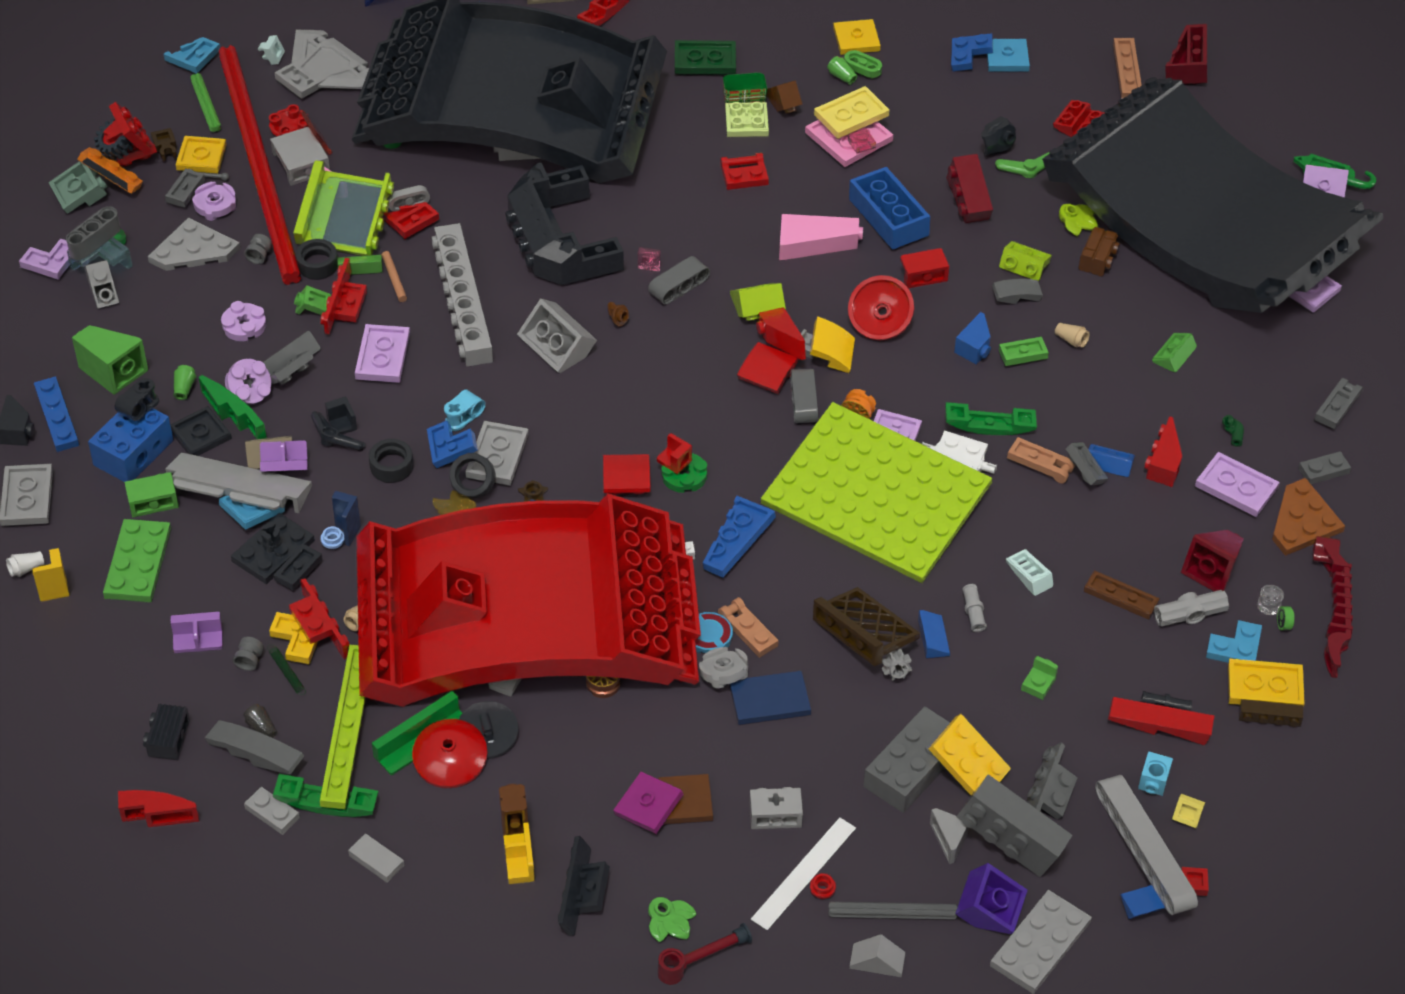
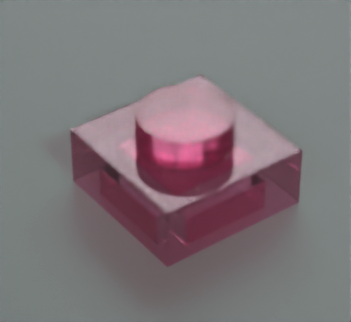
M867 129L848 134V142L857 154L876 148V141Z
M639 247L638 269L659 271L661 266V250Z

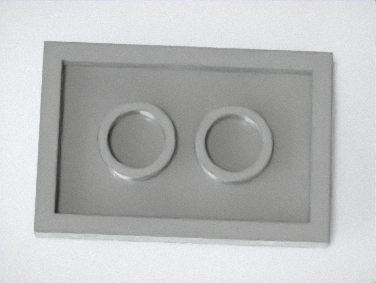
M488 421L483 422L476 442L478 451L473 453L488 458L493 464L496 472L495 483L511 486L529 435L527 428ZM469 462L466 469V478L485 481L486 472L484 467L477 462Z
M52 464L5 466L0 509L1 526L49 523L53 477Z

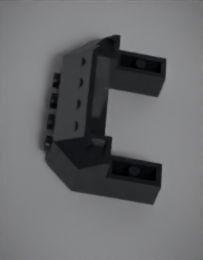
M537 163L519 179L507 195L508 211L505 212L508 224H512V233L514 238H518L520 252L525 253L527 267H531L535 276L560 285L624 270V251L617 237L580 246L574 232L562 233L551 210L553 206L590 198L589 178L583 165L546 173L542 163Z

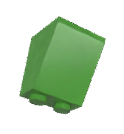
M91 325L72 337L78 367L113 395L148 371L143 341L139 337Z

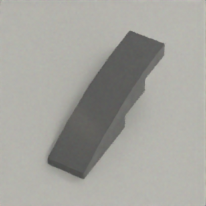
M218 720L205 737L209 745L227 748L232 756L249 759L255 767L291 774L304 757L302 752L281 741L246 727Z

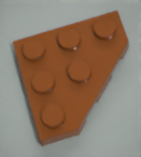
M1304 478L1286 486L1272 540L1286 556L1313 545L1316 536L1330 538L1344 532L1345 525L1308 480Z

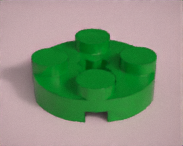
M692 453V461L683 469L688 471L689 474H680V472L676 474L662 465L663 482L672 491L684 493V490L692 489V492L697 491L707 480V463L696 454Z

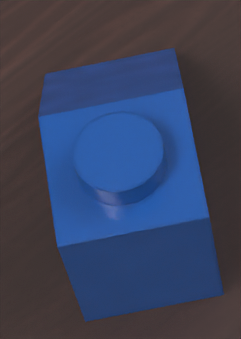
M980 312L956 337L954 353L976 365L982 358L985 359L991 350L989 346L991 336L984 313Z

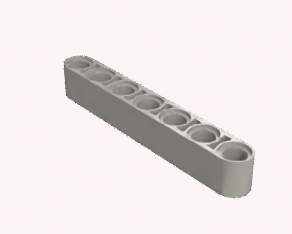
M1117 775L1097 781L1095 788L1099 800L1169 914L1174 915L1197 908L1198 900L1193 887L1124 777Z

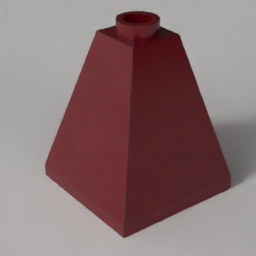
M1229 530L1195 534L1181 573L1214 592L1219 590L1225 591L1244 538Z

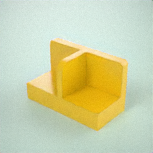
M59 548L49 550L51 564L32 569L40 601L69 596L66 574Z
M523 823L524 833L504 835L509 884L534 882V866L528 823Z

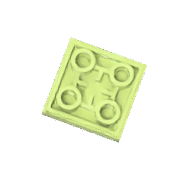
M766 102L725 103L727 137L769 135Z

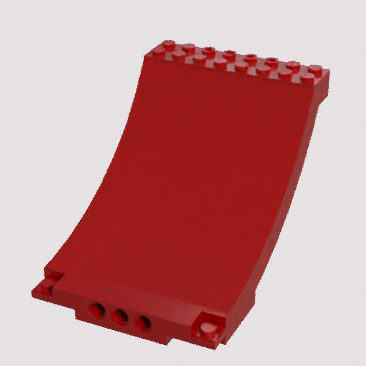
M607 493L600 502L578 500L528 501L459 510L423 519L397 529L369 521L357 535L359 696L404 707L407 704L440 693L472 685L521 678L599 676L626 678L669 685L674 679L694 685L699 682L695 640L701 635L693 556L686 555L683 524L669 520V512Z

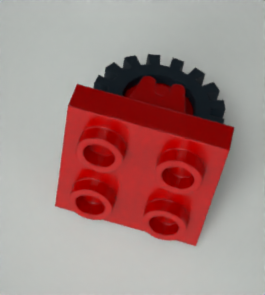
M117 102L111 104L109 108L115 119H111V123L108 121L104 122L105 126L101 125L99 127L101 131H96L95 134L98 137H94L96 142L94 144L97 149L110 160L123 159L122 155H129L127 151H132L133 145L144 155L152 151L149 145L150 138L141 130L143 125L136 116L133 118L125 106L121 107Z

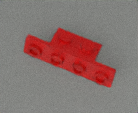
M345 258L343 265H339L338 279L332 285V296L327 298V310L321 315V325H324L325 334H330L334 320L357 322L367 293V285L348 282L351 275L350 258Z
M305 578L300 580L302 593L305 598L289 605L292 616L310 644L330 637L342 658L346 659L348 656L347 648L350 645L346 635L339 633L337 621L334 617H329L328 608L324 601H319L315 586L313 584L309 585Z

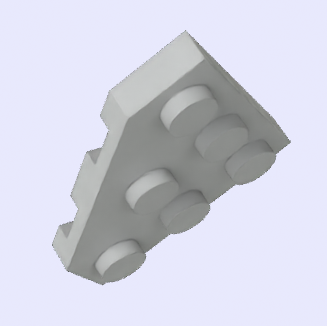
M188 218L148 256V261L165 271L175 270L174 266L187 265L188 267L205 265L207 261L218 260V263L227 262L241 249L240 242Z

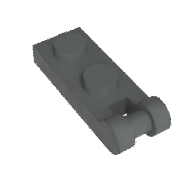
M1342 378L1317 411L1314 420L1335 429L1356 399L1360 397L1363 387L1358 384L1354 386L1349 383V380Z

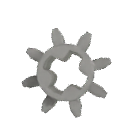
M901 649L892 651L885 658H882L884 664L882 670L885 675L889 674L892 680H895V678L904 679L908 671H912L909 664L912 660L908 654L904 655Z

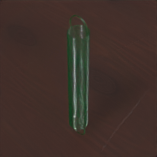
M276 646L273 647L274 652L270 653L274 661L278 660L276 662L293 689L295 690L297 687L303 686Z

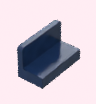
M335 491L332 496L335 527L343 529L345 545L351 546L361 527L357 496Z

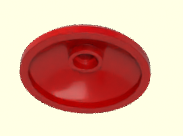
M885 275L874 276L864 280L854 289L848 303V314L852 325L861 335L872 340H888L900 335L909 326L914 315V300L910 290L900 280ZM881 309L887 310L884 315H880L879 312Z
M444 719L432 723L419 734L413 746L412 759L417 773L427 783L439 788H457L470 783L481 773L486 764L488 752L485 738L474 725L459 719ZM448 743L452 744L450 748L444 747Z

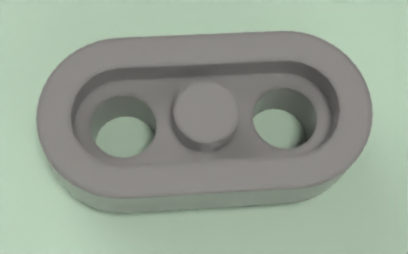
M421 185L394 191L392 195L388 196L391 211H399V206H412L423 202L428 203L430 200L427 188Z

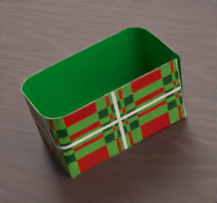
M747 73L724 76L723 93L725 103L765 102L767 93L765 75L762 73Z

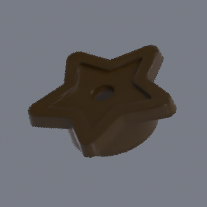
M534 480L526 483L523 488L518 489V492L524 496V502H528L531 499L544 501L543 495L548 491V487H544Z

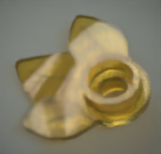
M454 490L451 491L449 500L437 498L432 500L433 505L439 510L438 513L441 515L476 508L474 501Z

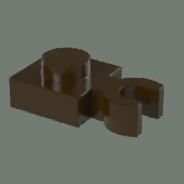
M171 128L150 132L156 151H160L163 161H166L165 155L172 154L173 158H177V145Z

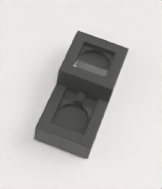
M1008 279L994 282L992 285L996 299L999 302L1017 304L1020 298L1040 301L1043 296L1038 280Z

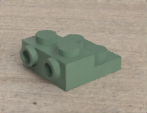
M80 161L49 182L67 214L84 202L91 206L107 195L104 190L107 188L106 183L100 176L97 178L99 173Z

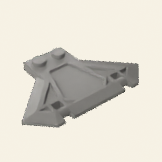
M296 30L292 62L276 71L275 79L300 98H304L320 88L362 89L369 70L366 67L368 62L336 39H326L328 34L325 31Z

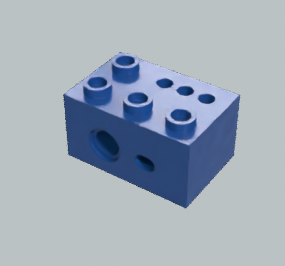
M153 408L138 421H133L117 413L88 441L93 465L123 482L134 480L173 442L170 420L167 415Z

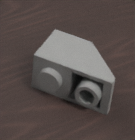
M107 260L84 266L97 309L119 303Z

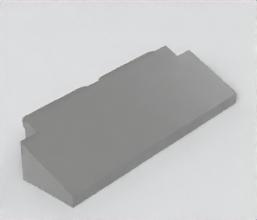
M182 452L165 468L166 473L171 472L174 486L178 489L214 497L227 495L230 496L232 501L276 510L279 507L284 508L287 500L290 499L293 500L295 513H300L312 487L311 481L267 471L260 472L258 469Z

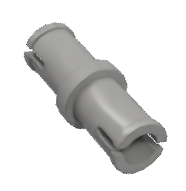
M968 584L962 588L966 601L965 612L969 615L971 630L973 632H981L987 627L983 615L984 605L979 599L977 586L975 584Z

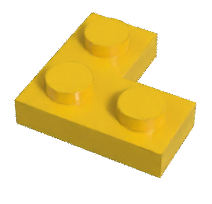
M276 612L269 630L270 637L290 640L285 653L286 660L310 664L318 641L310 644L292 615Z

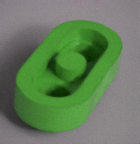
M848 51L844 56V60L853 71L866 77H878L882 72L880 60L860 51Z

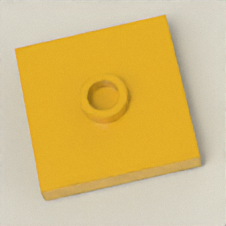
M873 19L833 23L840 55H844L852 50L862 53L880 51L881 45Z
M184 136L176 161V170L184 171L186 168L192 169L195 172L218 173L227 145L226 139Z

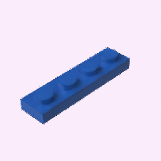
M56 376L34 382L56 451L60 452L79 446Z

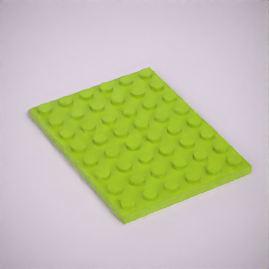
M832 402L761 497V504L923 583L992 484V477Z

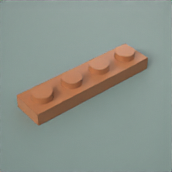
M1114 38L1113 40L1121 98L1127 97L1133 89L1142 86L1134 38Z

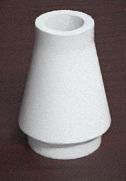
M40 551L12 554L10 558L6 559V564L12 577H20L30 572L33 568L44 565V558Z

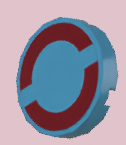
M714 612L700 613L701 635L695 640L696 652L707 653L716 648L729 647L733 636L731 623L723 615Z

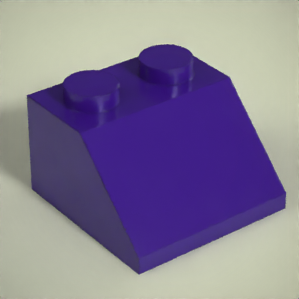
M989 863L984 864L969 872L955 914L976 928L1012 934L1014 933L1027 889Z

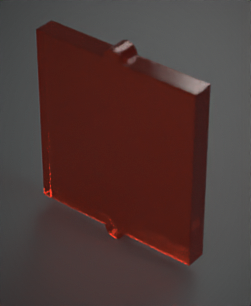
M302 111L301 114L313 135L329 155L333 153L320 130L306 112Z

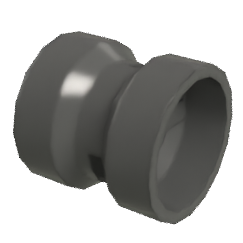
M263 234L253 235L250 245L247 246L244 252L246 259L254 264H262L267 257V253L272 248V241Z
M243 637L238 646L239 651L234 655L233 663L242 670L252 671L257 666V657L262 654L264 646L258 639Z

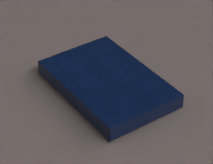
M802 671L751 677L729 684L738 725L811 715V707Z

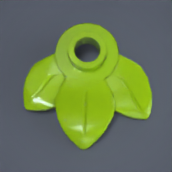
M1064 204L1059 209L1060 220L1065 223L1067 230L1076 236L1080 234L1082 229L1093 230L1094 227H1098L1097 221L1093 217L1095 212L1087 205L1078 204L1074 206Z

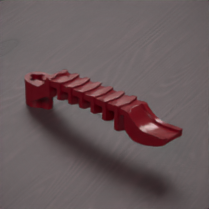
M1316 536L1312 555L1313 561L1324 564L1330 574L1329 577H1332L1331 587L1333 588V615L1326 631V638L1328 640L1324 650V660L1330 676L1337 678V669L1341 667L1340 655L1348 650L1353 626H1351L1353 605H1351L1352 595L1350 594L1352 584H1350L1352 564L1347 563L1339 554V539Z

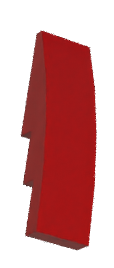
M593 0L590 2L589 9L577 15V18L600 26L620 11L630 0Z

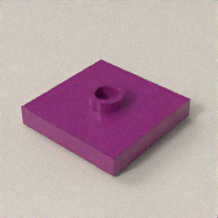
M640 772L613 811L616 816L657 834L684 794L681 789Z

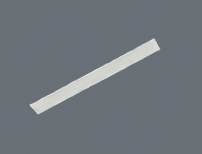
M839 818L755 913L751 920L768 930L856 827Z

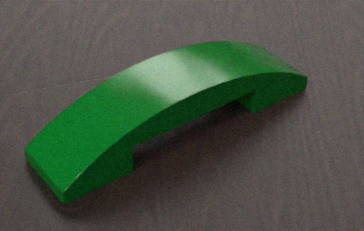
M949 402L945 404L946 423L968 432L984 435H1015L1034 431L1037 428L1036 410L1013 408L1012 414L972 411L969 410L968 404Z
M279 774L273 792V798L293 807L319 814L344 817L372 815L378 797L377 790L353 786L352 792H348L346 809L320 807L321 786L304 784V778Z

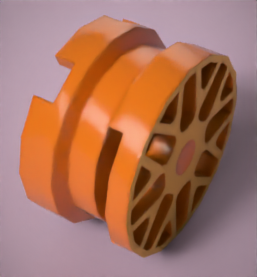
M853 389L847 394L846 400H844L841 406L870 419L876 409V401L872 395L867 396L865 394L866 391Z

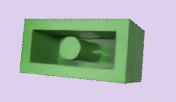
M171 472L124 482L132 518L179 508Z

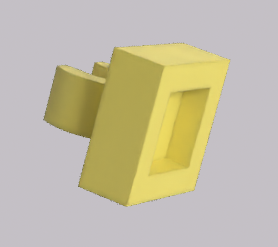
M1181 794L1172 819L1197 828L1205 802Z

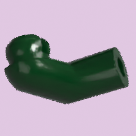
M1224 416L1222 424L1224 429L1232 435L1231 444L1235 447L1241 446L1243 443L1244 426L1233 416Z

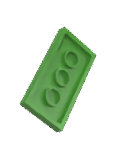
M123 520L103 591L104 599L152 602L171 531L170 522Z

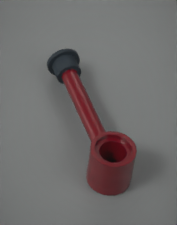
M742 923L739 928L732 931V934L685 955L675 948L663 950L658 958V978L668 985L677 984L684 976V969L687 968L686 965L736 943L738 945L745 942L751 943L752 935L748 926ZM668 965H673V966H675V967H674V968H669V967H667V966H668Z

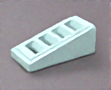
M1026 549L1006 558V563L1033 595L1036 596L1053 587L1052 572Z

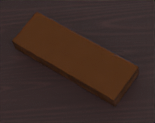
M1095 570L1084 587V592L1148 620L1154 612V607L1159 604L1160 600L1158 597Z

